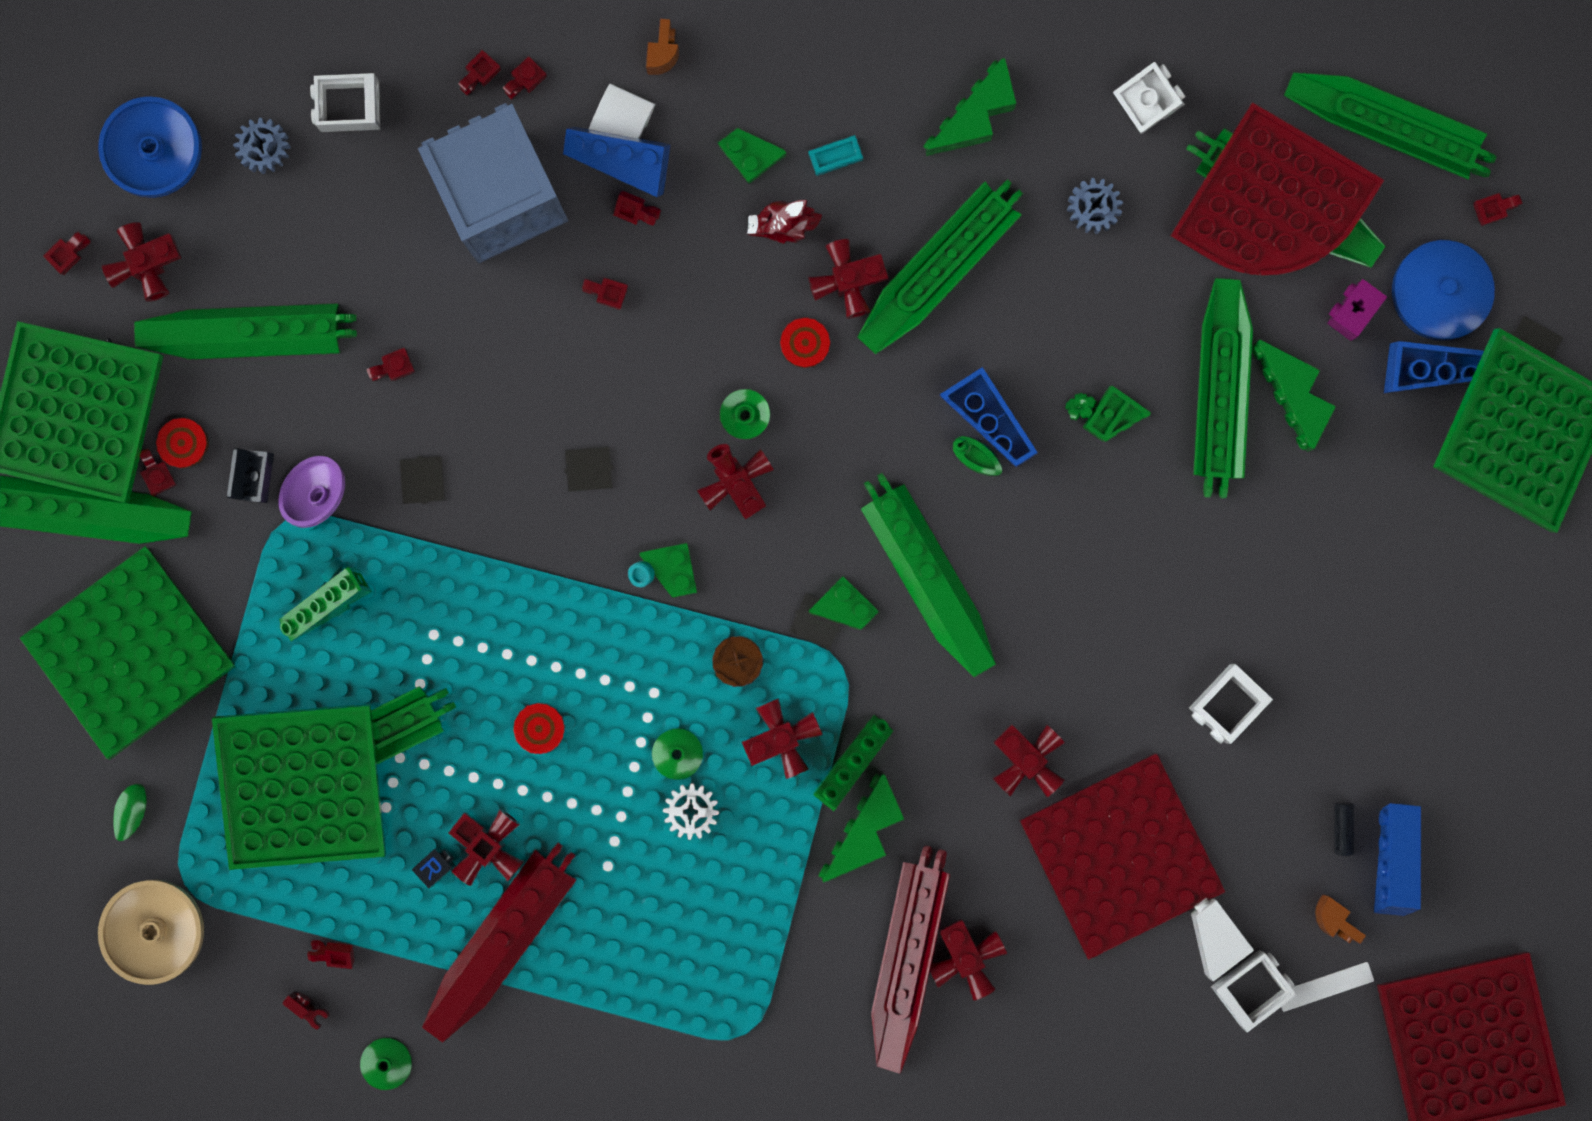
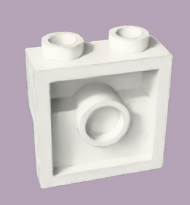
M1153 62L1113 92L1141 134L1185 105L1182 101L1186 97L1178 85L1172 86L1168 80L1172 75L1164 64L1159 66L1156 62Z

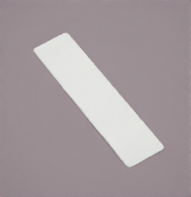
M1368 962L1294 986L1292 990L1296 996L1281 1007L1282 1011L1285 1012L1373 982L1374 978Z

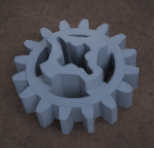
M259 118L258 124L249 120L250 127L246 128L242 125L243 133L235 134L240 140L233 144L237 150H240L235 155L238 159H242L241 164L245 168L249 166V169L254 173L259 169L262 174H265L266 168L275 172L274 165L278 164L282 167L281 158L289 157L284 152L285 149L291 148L288 142H284L289 137L285 132L282 133L283 128L279 124L275 126L271 119L265 123L262 118ZM261 131H268L271 133L263 134ZM260 139L264 142V143H263L264 153L260 150V149H261V141H260ZM251 157H253L254 159L259 157L262 158L263 161H256L251 159Z
M1091 178L1089 185L1082 181L1080 184L1081 189L1075 187L1072 191L1075 196H1070L1068 202L1073 205L1068 206L1067 211L1074 213L1070 221H1078L1077 229L1082 227V225L1085 226V233H1088L1093 228L1095 234H1098L1101 227L1108 231L1110 228L1109 223L1115 225L1118 221L1114 216L1119 217L1122 214V211L1117 208L1123 204V201L1116 200L1120 192L1111 191L1113 188L1112 183L1108 187L1104 186L1105 179L1096 184L1095 179ZM1089 191H1099L1100 193H1091ZM1107 198L1109 199L1111 204V211L1110 208L1107 206ZM1098 200H1101L1098 208L1089 213L1091 206L1095 202L1097 203ZM1079 204L1083 206V214L1079 210ZM1090 219H1099L1100 221L1095 222L1090 221Z

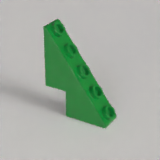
M1002 58L999 62L995 60L987 69L988 76L984 80L979 79L971 89L972 95L968 99L964 97L956 106V114L952 118L948 116L939 127L941 132L936 137L932 135L923 146L927 150L926 156L991 141L993 132L989 116L1014 111L1016 106L1005 58Z
M1258 340L1252 346V353L1256 360L1261 361L1264 368L1262 370L1263 375L1268 383L1271 382L1275 390V400L1279 405L1283 406L1286 412V422L1291 428H1294L1297 434L1296 441L1301 450L1309 452L1315 449L1336 407L1309 393L1320 370L1262 340Z
M347 567L279 619L281 632L288 636L292 642L350 609V604L371 593L372 591L361 571Z
M873 715L814 790L813 795L832 811H835L894 731L889 727L888 723Z
M884 773L881 775L875 774L869 784V787L872 788L869 796L861 798L856 808L860 812L855 820L850 818L844 829L847 835L843 842L837 841L831 852L834 858L830 865L825 863L818 876L822 878L823 883L886 856L876 831L904 820Z

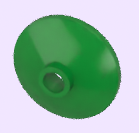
M749 389L734 391L724 399L721 405L720 420L722 426L727 433L735 438L745 440L755 438L768 426L770 420L769 405L765 398L756 391ZM744 411H747L750 414V417L747 420H743L740 417L741 413Z
M671 729L662 733L655 741L652 749V760L656 769L663 776L674 780L685 779L693 775L700 767L703 759V749L699 739L685 729ZM678 749L681 751L682 756L680 759L673 758L672 752Z
M380 1038L366 1047L361 1056L360 1068L364 1079L371 1086L380 1090H391L403 1084L408 1078L412 1068V1058L408 1048L402 1042L394 1038ZM380 1062H387L388 1069H381Z

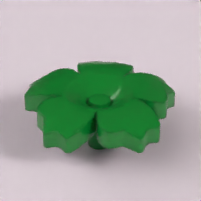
M1079 393L1075 395V399L1071 398L1066 403L1065 408L1069 410L1068 413L1071 420L1077 421L1080 415L1083 419L1090 418L1093 415L1091 409L1095 407L1096 400L1093 397H1087L1086 394Z

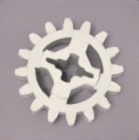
M691 783L688 790H686L684 785H681L680 793L673 790L671 793L674 798H667L665 800L670 807L663 809V812L669 813V817L664 821L665 823L672 822L673 825L670 831L678 829V837L687 833L688 840H691L693 834L696 833L698 838H702V830L710 833L709 823L714 825L717 823L712 817L719 814L718 810L713 809V806L718 801H711L709 799L713 794L711 791L707 794L703 793V785L698 790L695 789L694 783ZM687 795L686 803L682 806H675L679 798ZM697 795L704 799L708 807H702L697 802ZM692 799L693 808L698 810V813L694 814L690 823L689 814L685 813L684 809L689 808ZM675 816H680L686 822L685 827L678 823ZM700 817H707L703 825L695 828L696 821Z

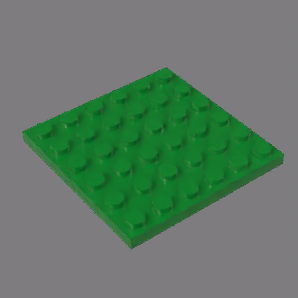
M17 321L0 392V473L129 503L164 355Z
M1494 329L1433 468L1547 531L1557 533L1592 454V381L1503 329Z
M147 546L140 549L19 638L108 760L114 758L236 667Z
M371 704L215 716L212 718L229 870L385 857L386 848Z

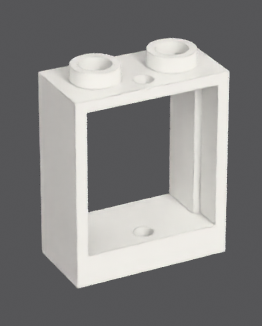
M374 73L314 76V84L310 86L311 98L315 101V109L311 110L312 123L321 132L381 130L379 80ZM364 88L365 119L327 121L326 89Z
M1230 664L1189 709L1193 712L1191 716L1201 726L1206 724L1212 730L1210 735L1220 744L1223 741L1232 744L1273 699L1236 664ZM1231 679L1256 704L1228 733L1203 707Z
M1258 950L1211 986L1240 1027L1246 1032H1249L1296 996L1292 990L1295 986L1285 973L1281 975L1276 968L1279 966L1277 960L1271 953L1266 954L1261 950ZM1261 962L1281 990L1247 1015L1227 987Z

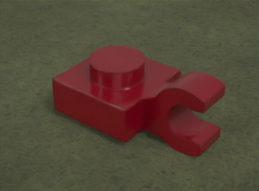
M482 50L465 66L469 74L458 85L461 87L460 90L468 96L475 89L478 82L485 87L501 71V67Z
M528 56L511 72L514 80L509 81L503 87L504 93L511 100L523 89L530 93L547 75Z
M622 190L618 196L613 216L637 225L639 220H642L654 226L656 219L658 220L661 210L653 206L645 207L644 199Z
M1500 193L1473 203L1481 226L1508 217L1507 210L1517 208L1518 205L1523 204L1519 194L1502 200Z
M76 232L68 242L60 239L43 257L60 274L65 275L81 259L77 252L86 248L91 241L85 234Z
M607 278L603 279L602 285L585 279L582 291L598 295L596 300L598 304L621 311L628 285Z
M405 348L382 356L381 359L384 364L367 369L372 381L379 380L388 375L391 381H395L415 372Z
M148 448L141 451L140 457L147 470L140 473L151 495L155 496L176 486L165 462L157 464Z
M320 940L311 941L312 950L318 951H308L309 961H325L327 967L353 968L355 962L353 945L327 942L325 946Z
M294 991L289 994L282 1004L299 1018L307 1020L312 1028L317 1030L321 1028L322 1025L317 1022L316 1016L322 1015L327 1019L330 1013L324 1008L313 1009L314 1006L310 1004L311 1000L301 992L297 994Z

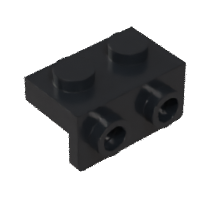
M234 448L227 498L245 502L267 503L274 453Z

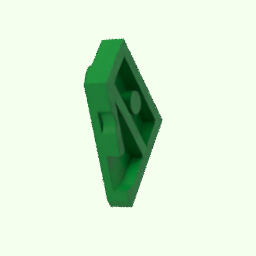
M739 128L735 129L718 143L719 148L748 184L786 156L784 149Z
M1109 386L1094 409L1093 415L1088 418L1083 426V429L1102 442H1106L1119 432L1150 416L1151 412L1114 386Z
M687 543L640 552V557L653 567L655 576L672 598L697 593Z
M842 576L808 612L812 615L861 630L879 611Z

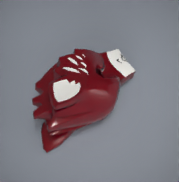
M797 200L794 202L775 201L764 207L759 215H750L748 217L747 234L749 236L771 239L785 244L786 241L796 243L805 238L806 231H812L817 227L822 214L814 213L815 209L806 206L807 200Z

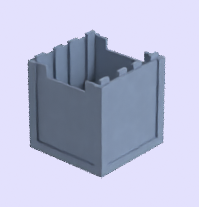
M504 103L494 108L495 113L483 119L480 115L468 120L470 125L460 128L459 125L447 130L449 135L436 141L432 137L422 142V146L418 148L461 241L478 264L568 222L513 104L507 106Z

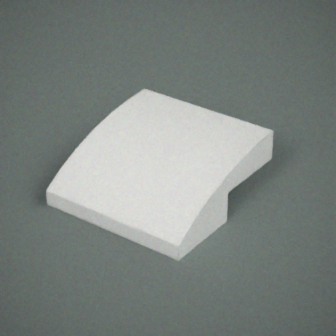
M610 83L599 103L589 129L640 139L656 104Z

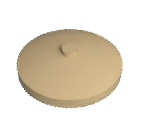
M144 880L121 889L107 903L98 926L100 950L110 968L124 979L144 985L163 983L186 971L198 956L204 938L203 917L195 900L183 888L164 880Z

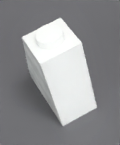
M1205 898L1194 906L1195 910L1191 913L1204 973L1214 982L1254 950L1219 903L1213 898L1210 900Z

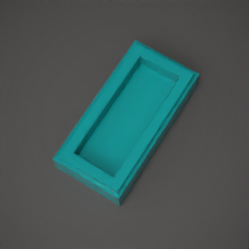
M855 135L808 151L816 176L863 161V155Z

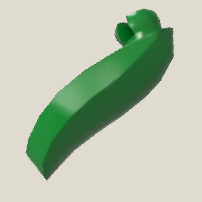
M966 436L955 439L953 442V452L968 469L986 476H998L1002 473L1003 469L999 458L986 444Z
M141 784L128 786L116 802L113 826L114 834L118 841L128 839L139 827L144 817L147 796L145 788Z

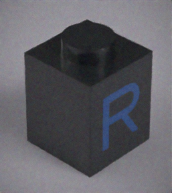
M437 847L420 861L412 871L430 889L456 866L453 862L455 858L446 848L441 849Z

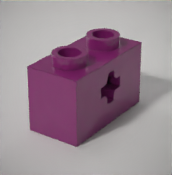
M1364 279L1356 284L1352 282L1343 293L1346 296L1341 304L1337 302L1329 312L1331 318L1327 324L1350 341L1360 335L1387 298L1386 295ZM1354 304L1357 306L1356 313L1352 311L1354 308Z

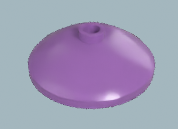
M325 456L310 457L296 465L285 478L279 493V509L283 518L290 524L300 528L316 526L329 518L339 506L345 490V475L340 465Z

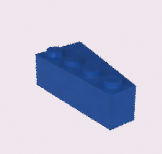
M579 127L566 129L564 155L655 197L664 194L671 144Z
M1402 341L1390 343L1384 393L1471 382L1484 351Z
M983 367L940 394V397L1016 468L1038 454Z
M1390 803L1383 807L1379 813L1381 831L1374 913L1406 916L1421 909V806Z

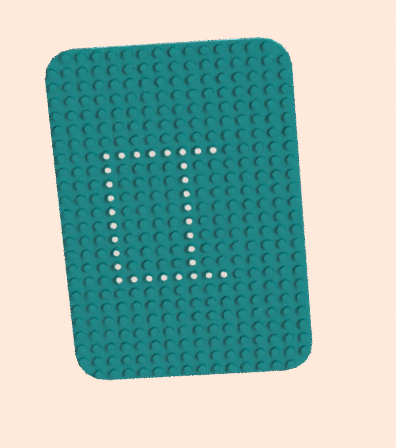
M332 516L322 523L309 528L296 527L285 520L271 532L261 553L232 656V661L236 667L227 674L216 716L371 704V710L419 686L428 696L447 688L449 693L444 698L432 702L435 710L449 702H454L456 708L439 716L444 732L377 764L386 848L385 857L229 870L212 727L179 845L178 867L184 885L196 899L224 911L449 970L535 849L547 858L555 845L560 843L563 845L562 850L555 856L552 862L560 867L567 854H570V852L574 853L576 856L565 872L577 880L508 974L502 985L710 1040L728 1041L745 1035L762 1021L771 1002L822 802L813 795V792L832 768L848 706L849 683L843 666L830 651L804 640ZM335 558L344 563V567L340 572L347 567L359 569L370 587L371 593L350 604V609L292 642L288 636L281 632L279 619L327 583L321 576ZM742 636L752 640L759 647L763 656V667L760 675L752 683L733 687L723 683L717 677L713 669L712 657L716 647L723 640ZM778 698L784 723L790 722L792 726L813 712L823 734L817 737L798 740L799 746L795 747L809 770L788 779L785 778L781 754L751 766L742 744L743 741L770 730L756 708ZM536 703L548 704L556 708L562 715L565 723V733L560 745L551 752L544 754H534L524 750L516 741L513 731L514 722L519 712L525 707ZM671 729H685L693 733L699 739L703 749V759L698 770L690 777L681 780L669 779L663 776L656 769L652 760V749L655 741L662 733ZM676 749L672 752V756L674 759H680L682 753ZM691 783H694L696 790L703 785V793L707 794L710 791L713 793L709 799L711 801H718L713 806V809L718 810L719 814L712 817L717 821L716 825L710 823L708 825L711 829L710 833L702 830V838H698L696 833H694L692 839L688 840L687 833L678 837V829L670 831L673 824L672 822L665 823L664 820L669 817V813L663 812V809L670 807L665 800L667 798H674L671 793L673 790L680 793L681 785H684L686 790H688ZM687 795L679 798L675 806H682L686 803ZM697 795V802L702 807H708L704 799ZM692 799L689 808L684 809V812L689 814L690 823L694 814L698 813V810L693 808ZM500 809L509 813L520 823L515 830L502 840L506 844L502 848L503 851L524 861L508 882L492 862L486 867L482 865L472 886L461 881L450 871L437 884L428 889L412 871L420 861L437 847L441 849L446 848L455 858L453 862L456 866L469 855L465 851L467 848L449 834V831L465 812L487 830L490 829ZM675 816L678 823L685 827L686 822L680 816ZM700 817L696 821L695 828L703 825L707 817Z

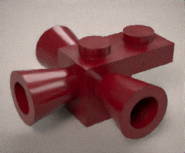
M140 222L121 226L117 229V233L129 250L123 252L125 261L102 265V271L107 282L112 288H115L133 276L142 282L146 302L166 297L170 292L158 275L165 272L163 266L182 258L173 235L168 233L145 243Z
M840 239L827 244L825 247L836 267L832 268V275L808 277L814 301L837 290L839 298L845 297L847 319L869 313L870 309L860 291H863L864 286L888 280L882 255L878 254L851 262L849 239Z
M720 444L712 448L707 454V460L716 468L714 472L720 481L697 490L707 508L711 511L728 494L745 520L766 507L751 481L753 478L774 470L763 451L760 449L741 466L738 460L732 456L728 444Z
M779 698L757 707L756 710L770 730L742 742L751 766L781 754L786 779L809 770L795 747L799 746L798 740L823 735L814 713L811 712L791 726L790 722L784 723Z
M1010 725L993 742L1013 764L993 778L998 786L1010 797L1024 776L1027 779L1034 777L1046 797L1053 794L1065 781V779L1044 766L1048 762L1044 757L1065 744L1061 737L1048 725H1046L1034 745L1013 725Z
M500 809L490 829L487 830L465 812L449 831V834L467 848L465 851L469 855L451 870L452 873L467 885L472 886L482 865L486 867L492 862L508 882L524 861L503 851L502 848L506 844L502 840L515 830L520 823L509 813Z
M962 919L940 929L939 932L952 958L931 964L930 972L937 987H941L959 973L962 979L967 977L973 1001L994 992L996 988L981 969L985 968L983 960L1007 954L998 933L994 931L975 946Z

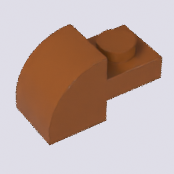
M660 19L658 43L648 42L646 61L648 75L666 73L674 67L679 58V47L675 44L676 29L672 28L670 19Z
M1321 896L1316 906L1315 915L1319 927L1325 934L1334 937L1337 933L1340 938L1349 944L1352 940L1361 944L1366 937L1365 934L1345 921L1351 913L1349 910L1329 896Z

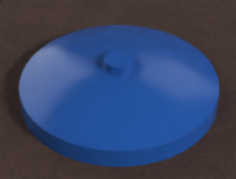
M140 97L122 104L107 118L99 136L98 151L103 169L116 185L135 196L157 198L174 193L193 177L201 159L202 142L195 122L180 106L160 97Z
M1450 240L1428 242L1410 252L1399 264L1392 282L1393 304L1400 319L1416 334L1436 341L1458 339L1477 329L1489 315L1495 296L1493 276L1485 260L1469 246Z

